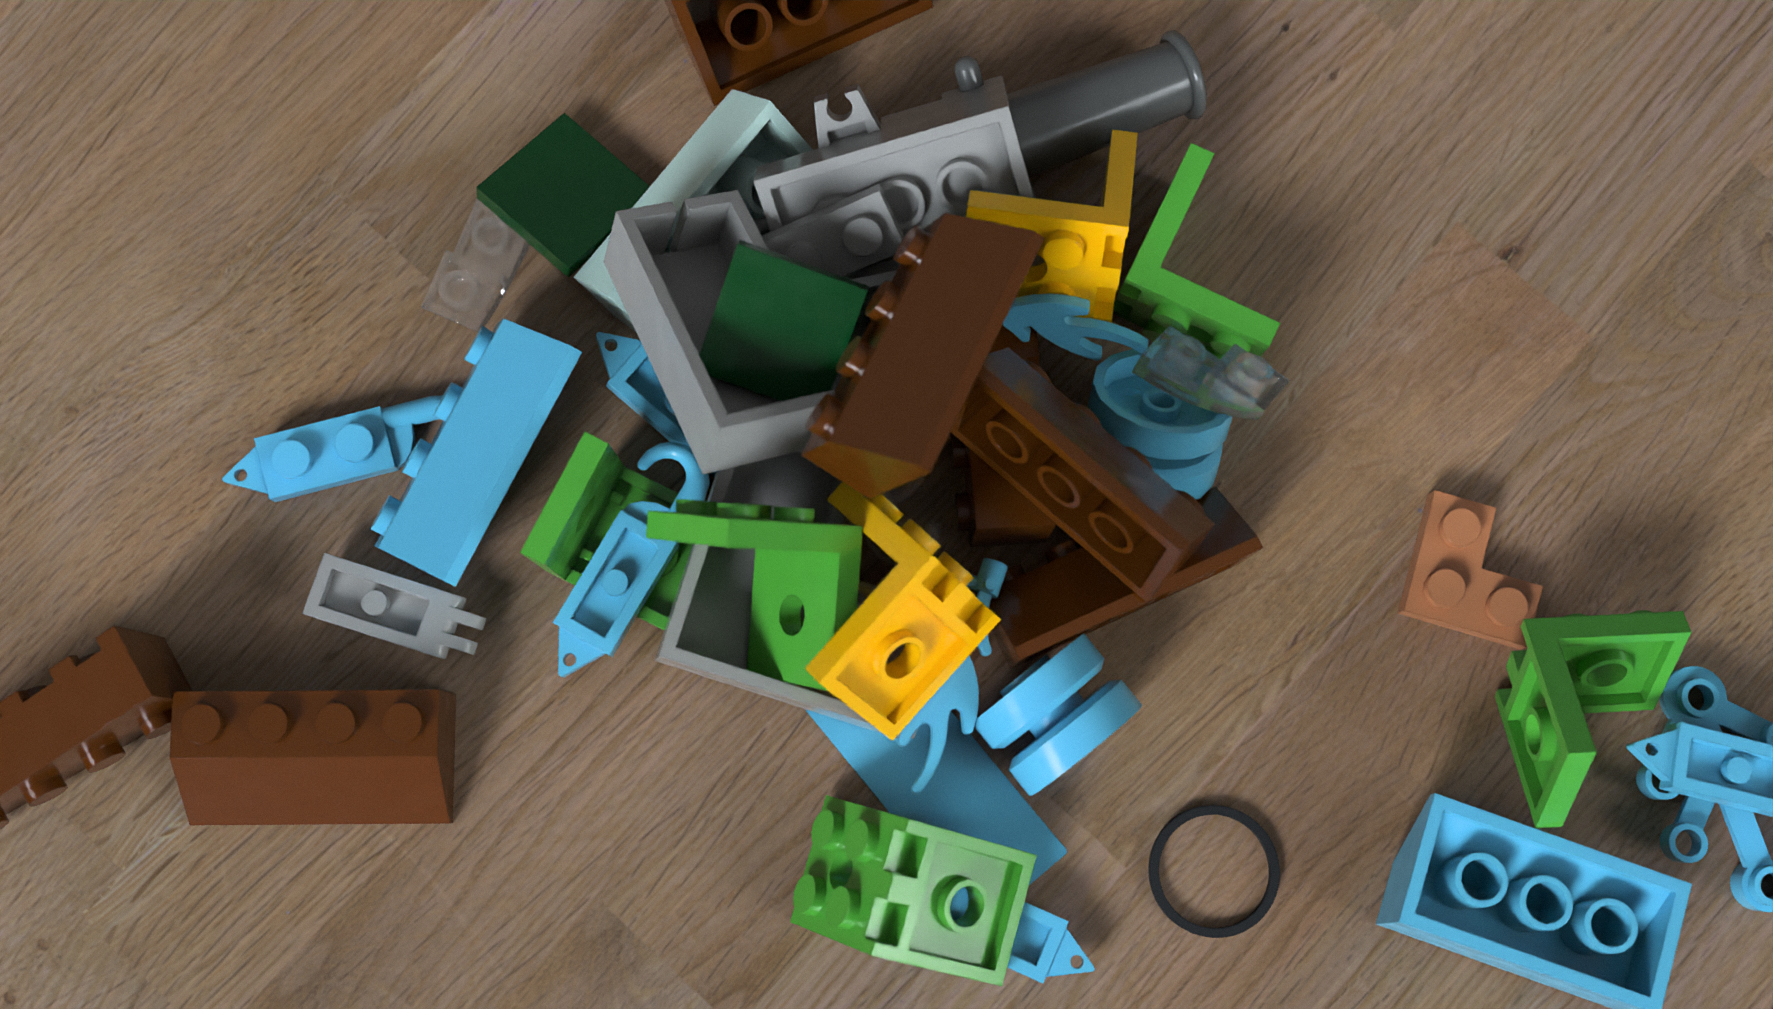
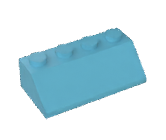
M506 319L498 322L493 331L482 326L464 357V360L473 364L462 387L451 382L435 409L433 416L443 421L431 443L421 438L419 439L402 470L403 473L412 477L400 500L390 495L387 497L371 526V530L381 534L375 547L456 587L582 351Z
M1433 793L1430 794L1393 861L1376 925L1612 1009H1662L1692 884Z

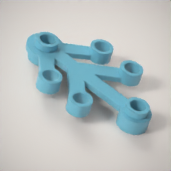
M1698 666L1683 667L1672 672L1659 698L1661 708L1668 718L1663 732L1667 731L1669 724L1683 722L1722 732L1720 728L1722 727L1744 738L1773 745V721H1768L1728 701L1725 686L1716 674ZM1692 687H1697L1703 694L1704 704L1699 710L1693 708L1688 700V694ZM1644 764L1639 768L1636 775V783L1644 796L1653 800H1669L1679 795L1678 793L1666 790L1662 792L1657 791L1651 780L1653 773ZM1685 795L1673 824L1668 825L1660 835V847L1667 858L1675 862L1694 863L1705 856L1708 849V839L1703 829L1713 809L1714 802ZM1719 804L1741 861L1732 872L1730 878L1732 894L1737 902L1747 909L1773 912V895L1768 898L1761 890L1762 878L1768 873L1773 877V860H1771L1754 813ZM1681 831L1687 832L1692 841L1691 849L1685 855L1678 851L1675 844L1676 837Z

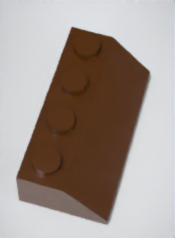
M664 0L675 28L714 106L720 104L732 89L745 93L934 7L932 0Z
M945 213L924 229L917 225L914 226L901 241L895 252L894 260L900 263V266L892 281L887 280L878 288L866 308L865 315L872 320L863 337L857 336L854 338L838 361L836 371L843 376L833 395L830 393L826 394L818 402L807 421L806 429L812 432V435L801 455L869 499L930 473L1045 238L1033 230Z
M1010 348L987 355L950 432L1148 603L1195 553L1215 523L1205 515L1203 508L1196 499L1186 492L1175 490L1153 471L1150 462L1142 453L1132 447L1123 446L1103 429L1099 419L1089 408L1079 403H1073L1051 384L1048 375L1037 364L1022 360Z
M1214 487L1208 490L1200 499H1197V501L1203 508L1205 515L1215 525L1195 553L1148 603L1078 542L1072 539L1045 552L1044 555L1048 563L1028 573L1024 572L1021 564L1007 569L998 598H991L989 609L1001 619L992 631L1009 668H1015L1077 639L1083 633L1085 635L1240 564L1263 548L1258 536L1218 488Z
M439 689L173 691L170 761L189 824L453 823L456 694Z

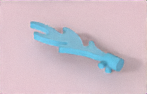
M1033 294L1017 297L1003 322V326L1023 342L1030 340V327H1032L1041 336L1059 347L1095 361H1099L1102 357V346L1084 337L1113 341L1128 346L1141 354L1148 352L1149 340L1130 329L1103 320L1075 317L1088 315L1090 308L1089 300L1075 296Z
M983 558L978 575H972L974 579L966 587L972 588L977 592L976 597L989 608L991 598H998L1008 566L994 559ZM988 635L977 646L983 657H987L992 652ZM970 655L900 732L897 742L900 746H905L922 723L928 724L931 729L930 746L925 764L919 777L911 786L913 794L922 792L937 768L946 742L950 711L953 709L959 711L963 734H970L974 730L979 705V688Z

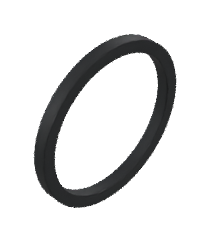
M1208 805L1186 810L1164 826L1152 846L1148 874L1154 898L1161 910L1172 922L1182 929L1199 936L1224 938L1250 929L1266 915L1277 895L1280 881V866L1274 844L1266 831L1254 819L1230 807ZM1204 815L1226 816L1245 825L1260 841L1268 861V884L1260 904L1248 917L1226 927L1209 928L1189 922L1172 908L1164 895L1160 883L1159 863L1167 840L1182 824Z

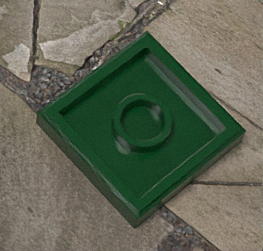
M564 112L476 187V195L478 200L569 278L588 261L610 235L616 211L631 209L650 186Z
M739 239L699 354L708 375L780 401L831 391L838 373L836 366L850 341L868 292V285Z

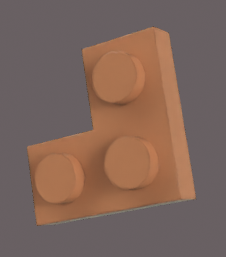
M1434 490L1427 495L1397 613L1513 648L1524 649L1527 648L1521 625L1523 619L1536 618L1543 586L1482 568L1496 507Z

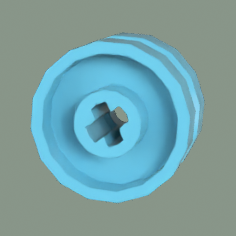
M1134 349L1110 355L1097 366L1087 408L1097 416L1102 428L1123 446L1132 447L1142 453L1150 462L1153 471L1175 490L1186 492L1197 500L1214 485L1221 460L1223 442L1227 438L1233 417L1236 397L1224 377L1211 366L1188 355L1163 349H1148L1147 353L1141 354Z
M1084 633L1052 659L1047 654L1001 690L1000 693L1003 698L976 719L974 727L991 749L1007 747L1028 730L1035 737L1032 742L1012 758L1009 767L1010 773L1029 796L1043 789L1080 761L1127 722L1143 706L1122 680L1106 682L1085 699L1080 695L1077 690L1101 671L1105 659Z

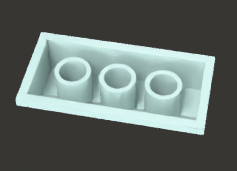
M732 89L632 208L672 201L677 213L665 253H670V245L684 199L738 190L752 219L756 220L764 217L765 214L753 182L756 168L764 164L812 151L813 149L770 100ZM609 235L574 278L616 318L636 332L604 264Z

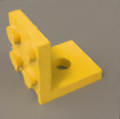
M1112 129L1100 207L970 190L966 217L1033 230L1045 238L1037 253L1045 262L1041 265L1030 267L1016 298L1033 294H1062L1084 298L1090 301L1089 314L1075 317L1092 318L1112 323L1114 300L1122 268L1125 238H1127L1129 229L1137 132Z
M842 482L826 500L856 526H863L862 533L897 565L804 669L819 684L893 741L1001 619L966 587L974 579L966 569L945 551L938 559L933 556L940 545L919 525L909 519L900 528L896 522L903 516V513L882 494L869 499ZM905 644L901 654L895 660L886 664L892 651L898 646Z

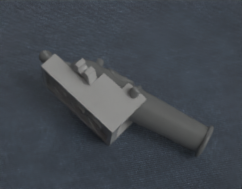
M1171 30L1163 34L1160 44L1010 93L1006 92L1002 75L983 81L977 60L970 56H964L957 60L955 64V75L959 88L941 93V100L881 117V124L859 84L845 87L844 94L850 100L852 109L844 115L834 114L829 109L828 93L815 96L814 110L818 149L756 168L753 182L765 216L754 220L762 236L878 183L904 237L914 226L917 225L924 229L945 213L966 217L970 190L1036 198L1032 182L1029 180L1030 178L1110 146L1112 129L1137 132L1139 134L1182 115L1191 120L1200 119L1207 105L1206 85L1200 63L1187 39L1178 31ZM894 255L844 277L855 279L898 270L900 263L895 261Z

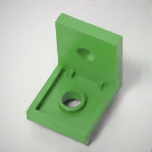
M1191 143L1114 302L1113 314L1144 328L1142 331L1143 335L1158 345L1167 348H1176L1177 345H1180L1200 354L1199 360L1211 366L1218 373L1233 375L1236 371L1245 375L1268 349L1280 323L1161 267L1215 154Z
M584 432L520 553L546 572L575 586L620 510H623L630 503L639 501L655 502L670 508L678 493L625 467L609 443ZM679 542L677 551L637 616L663 631L690 554L691 543Z
M676 499L675 512L648 511L646 538L725 548L755 549L747 670L782 682L828 691L804 668L857 610L863 526L815 522V509L773 506L772 517V505L752 503H718L715 501ZM802 604H803V607H804V614H805V615H804V623H803V626L801 625V620H800V612H801Z
M1639 610L1629 614L1589 616L1576 613L1563 617L1523 619L1521 629L1528 649L1511 651L1506 668L1513 688L1497 689L1495 700L1535 828L1563 826L1597 751L1583 713L1654 710L1692 633L1683 611L1652 612Z
M826 795L822 810L817 815L812 826V846L804 874L797 882L794 890V910L790 922L871 956L1002 986L1037 855ZM965 887L969 896L968 907L960 919L953 921L950 913L951 901L957 891Z

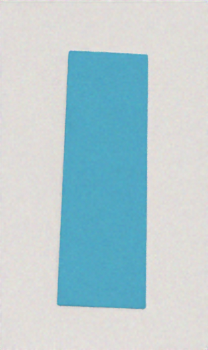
M806 710L889 813L1037 855L1029 885L1067 853L1066 848L972 735L963 734L961 722L952 711L949 713L946 742L937 768L922 792L913 794L911 786L919 777L929 751L931 729L928 724L922 723L917 728L915 738L910 739L907 745L900 746L897 738L892 741L884 734Z

